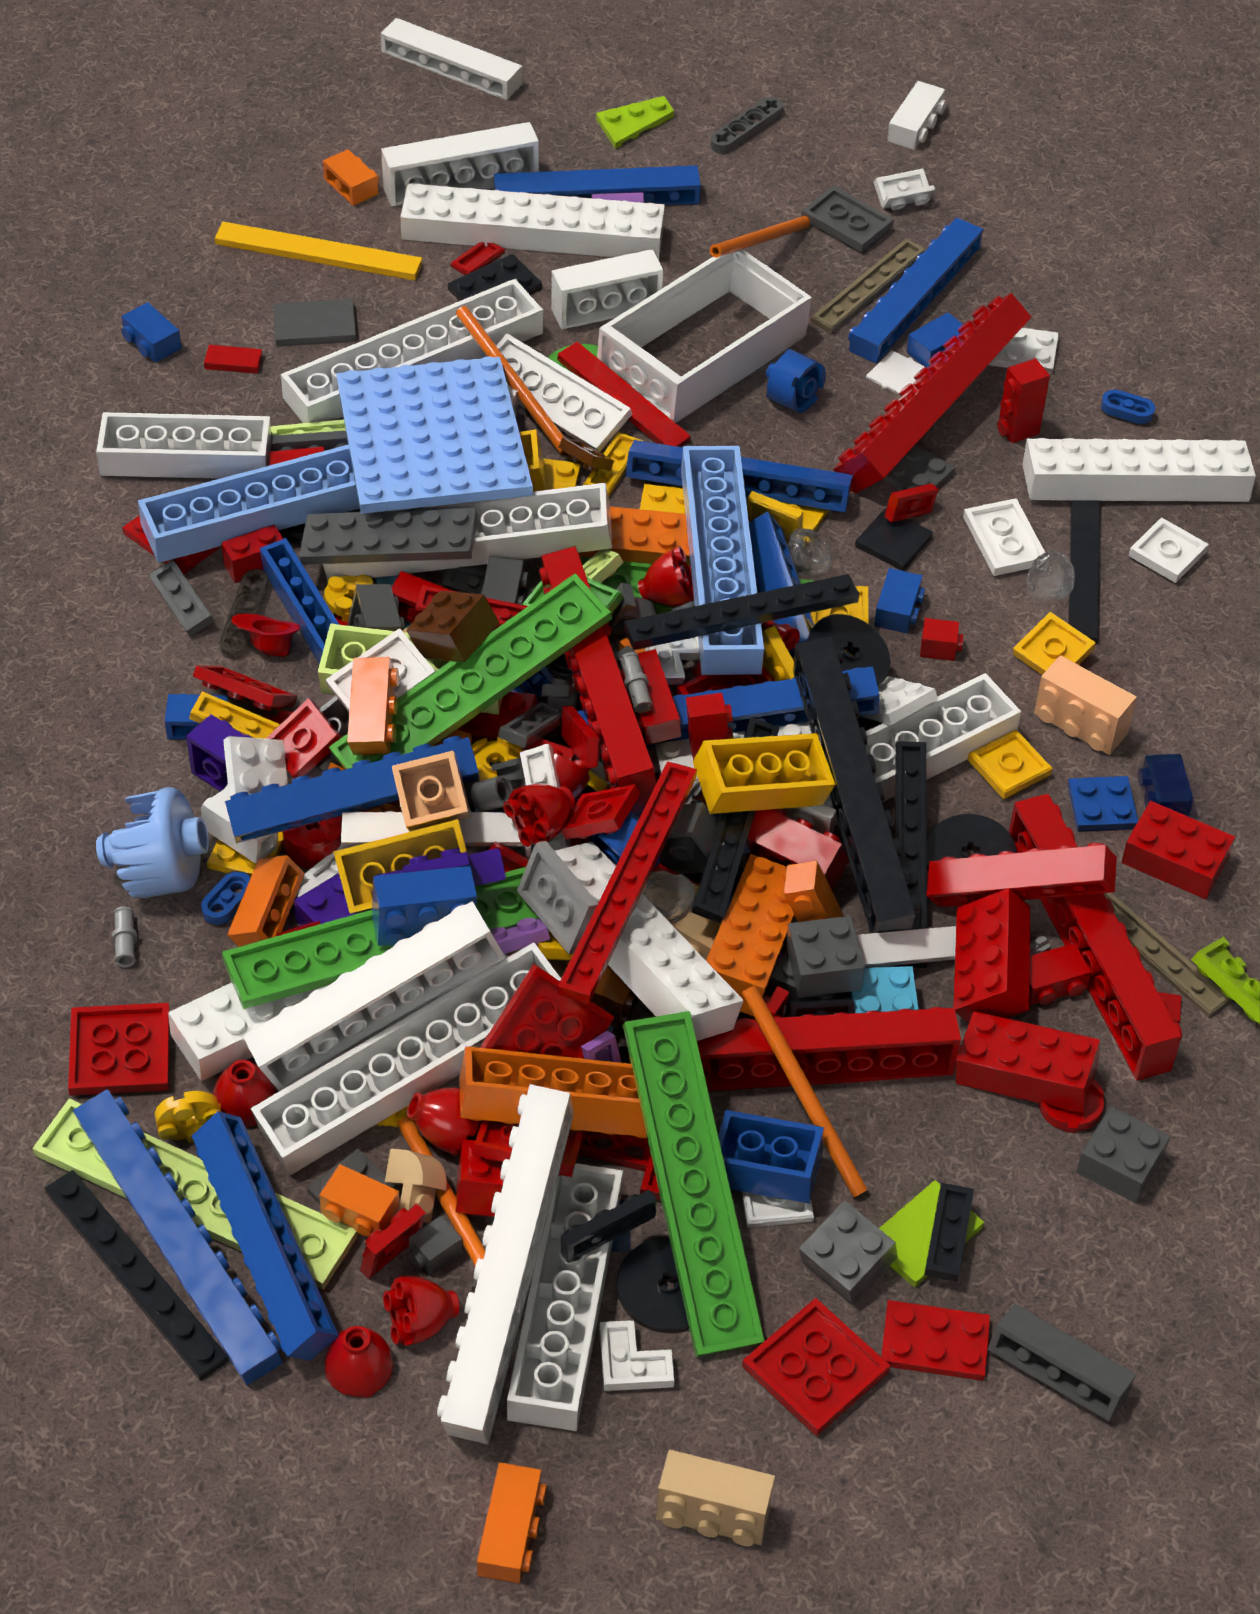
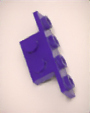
M460 848L442 851L440 858L429 860L428 855L418 856L409 859L410 864L403 866L404 869L380 874L389 875L471 866L475 887L506 879L501 853L498 848L469 855L467 852L460 853Z

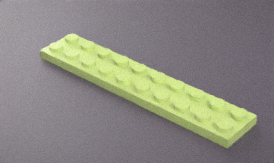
M68 1099L32 1148L34 1156L70 1172L73 1170L79 1177L126 1198L73 1112V1109L82 1104ZM144 1133L146 1139L142 1143L147 1150L151 1147L155 1149L163 1163L159 1166L160 1171L163 1175L169 1172L179 1187V1190L175 1192L179 1200L181 1201L186 1198L196 1214L192 1218L195 1225L199 1227L203 1224L211 1238L241 1251L238 1242L232 1235V1228L226 1214L220 1208V1200L216 1191L208 1180V1173L203 1161L188 1152ZM275 1193L316 1286L324 1290L357 1239V1232L352 1227L341 1222H332L323 1214Z

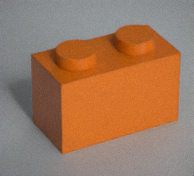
M349 149L323 160L324 180L353 206L378 194L379 178L377 173L368 168L361 158L356 157Z
M339 1164L319 1195L321 1213L327 1219L335 1223L342 1222L349 1225L363 1236H370L378 1229L383 1232L389 1227L390 1221L399 1211L400 1205L398 1190Z

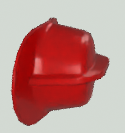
M237 614L231 618L234 625L249 631L251 643L256 650L272 656L285 657L289 655L293 633L301 628L299 624L294 622L279 621L257 614Z

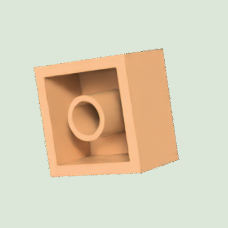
M454 751L391 766L405 826L409 832L457 819L460 821L471 818L458 759Z

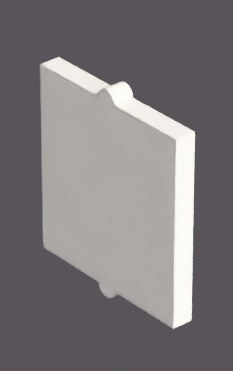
M891 350L866 375V378L881 385L882 389H889L898 394L907 384H913L916 381L913 377L925 366L913 361L911 357L907 358Z

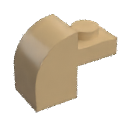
M390 1149L385 1182L403 1186L399 1211L403 1208L409 1210L417 1203L426 1212L423 1223H431L436 1190L446 1191V1174L442 1164L436 1158L403 1149Z

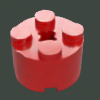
M342 816L282 831L286 855L297 866L311 869L326 856L337 851L341 846Z

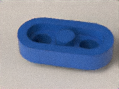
M1115 389L1106 391L1102 396L1101 409L1108 415L1137 424H1147L1153 420L1155 405L1149 399Z
M231 872L225 875L206 895L201 903L202 915L205 921L210 924L220 925L228 922L236 914L250 880L247 874ZM234 889H241L238 893L232 892ZM217 909L223 910L221 912H213Z

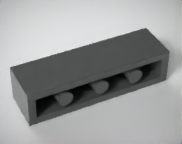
M489 557L482 594L486 598L522 605L524 603V596H521L522 589L527 590L529 583V573L524 571V560Z
M1014 1304L997 1324L988 1347L989 1351L1107 1421L1112 1419L1127 1398L1136 1377L1135 1373L1017 1304Z

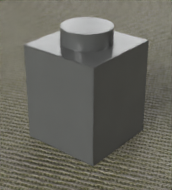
M442 1215L409 1237L410 1252L408 1256L411 1263L418 1270L423 1268L429 1276H432L463 1255L462 1237Z

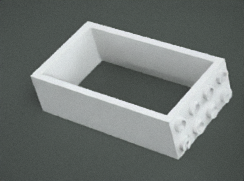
M743 249L718 258L712 257L600 327L597 358L677 423L804 338L807 332L812 297ZM729 291L769 318L768 321L683 376L678 375L641 348Z

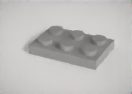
M546 841L538 842L534 846L517 892L566 952L573 954L598 903Z

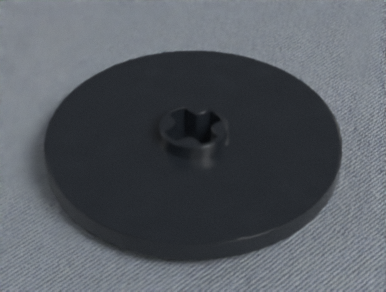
M844 614L826 616L814 625L807 641L832 636L835 647L839 646L842 652L843 664H840L842 671L873 666L877 686L879 687L883 683L890 670V653L883 638L872 626L861 619Z
M961 814L949 817L937 824L927 837L928 870L929 861H938L943 857L970 858L967 850H973V854H983L986 856L998 855L1002 851L1017 853L1015 842L1010 833L995 820L982 815Z
M656 1238L641 1243L626 1255L619 1267L617 1294L622 1307L634 1321L651 1330L679 1332L689 1329L670 1238ZM663 1279H668L670 1283H674L673 1289L668 1290L666 1285H662Z

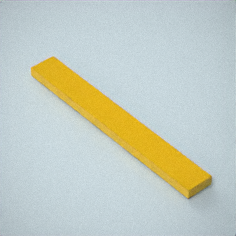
M222 222L215 236V245L414 281L422 266V257Z

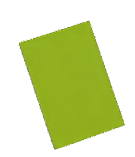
M936 1180L879 1228L896 1242L898 1257L890 1266L914 1288L928 1277L924 1276L941 1185ZM970 1211L965 1243L984 1227L985 1223L972 1211Z

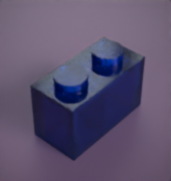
M1181 753L1146 755L1143 768L1138 770L1139 785L1145 786L1146 790L1144 794L1145 808L1151 800L1189 817L1194 799Z

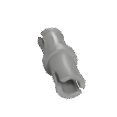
M635 652L626 653L620 658V664L625 675L624 685L626 690L630 692L634 711L645 713L651 710L650 707H653L647 689L649 684L648 678L642 672L639 655Z
M122 906L114 910L115 930L112 932V942L115 944L116 965L127 968L133 966L136 962L134 944L137 942V931L134 929L133 909Z

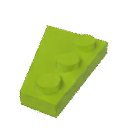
M665 96L596 113L597 122L615 149L622 146L623 142L635 139L641 132L653 129L674 117V109Z
M1223 936L1199 950L1191 960L1197 965L1200 973L1207 978H1211L1221 988L1222 993L1227 998L1234 1000L1244 1009V1013L1249 1019L1260 1024V982L1254 978H1249L1244 970L1247 966L1240 957L1234 959L1227 948L1230 944Z

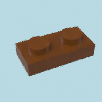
M563 437L558 448L568 453L567 458L584 463L583 467L593 472H599V469L611 471L614 464L613 459L584 442Z

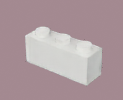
M917 81L889 122L887 141L913 150L916 149L919 143H924L927 138L928 129L935 127L938 114L943 115L947 105V101L944 100L945 89Z

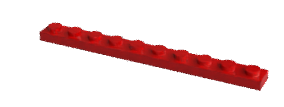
M669 761L666 762L560 980L558 995L587 1004L590 1003L696 780L697 769Z

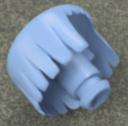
M165 787L159 791L125 798L124 801L126 803L132 804L130 810L133 814L147 815L136 817L135 822L125 823L126 828L114 830L110 835L105 832L97 838L96 852L100 864L112 868L114 864L119 867L129 866L117 870V875L122 880H132L123 883L122 886L126 891H130L128 892L130 896L135 898L153 897L190 890L195 885L199 876L201 854H206L209 848L208 831L203 818L194 817L187 798L180 790L174 787Z

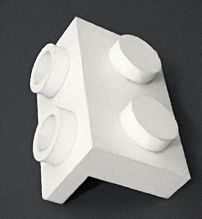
M924 169L876 178L874 181L883 209L899 210L910 203L923 205L930 201L935 192L934 185L929 186Z

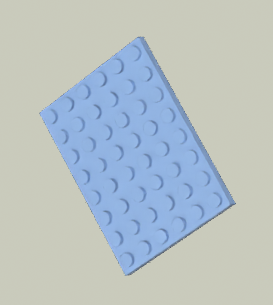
M483 357L482 359L472 360L458 359L452 362H430L423 365H402L393 368H374L363 371L349 370L343 373H336L361 514L533 496V485L500 357Z

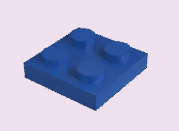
M1128 776L1068 779L1067 785L1077 831L1135 828L1138 818Z

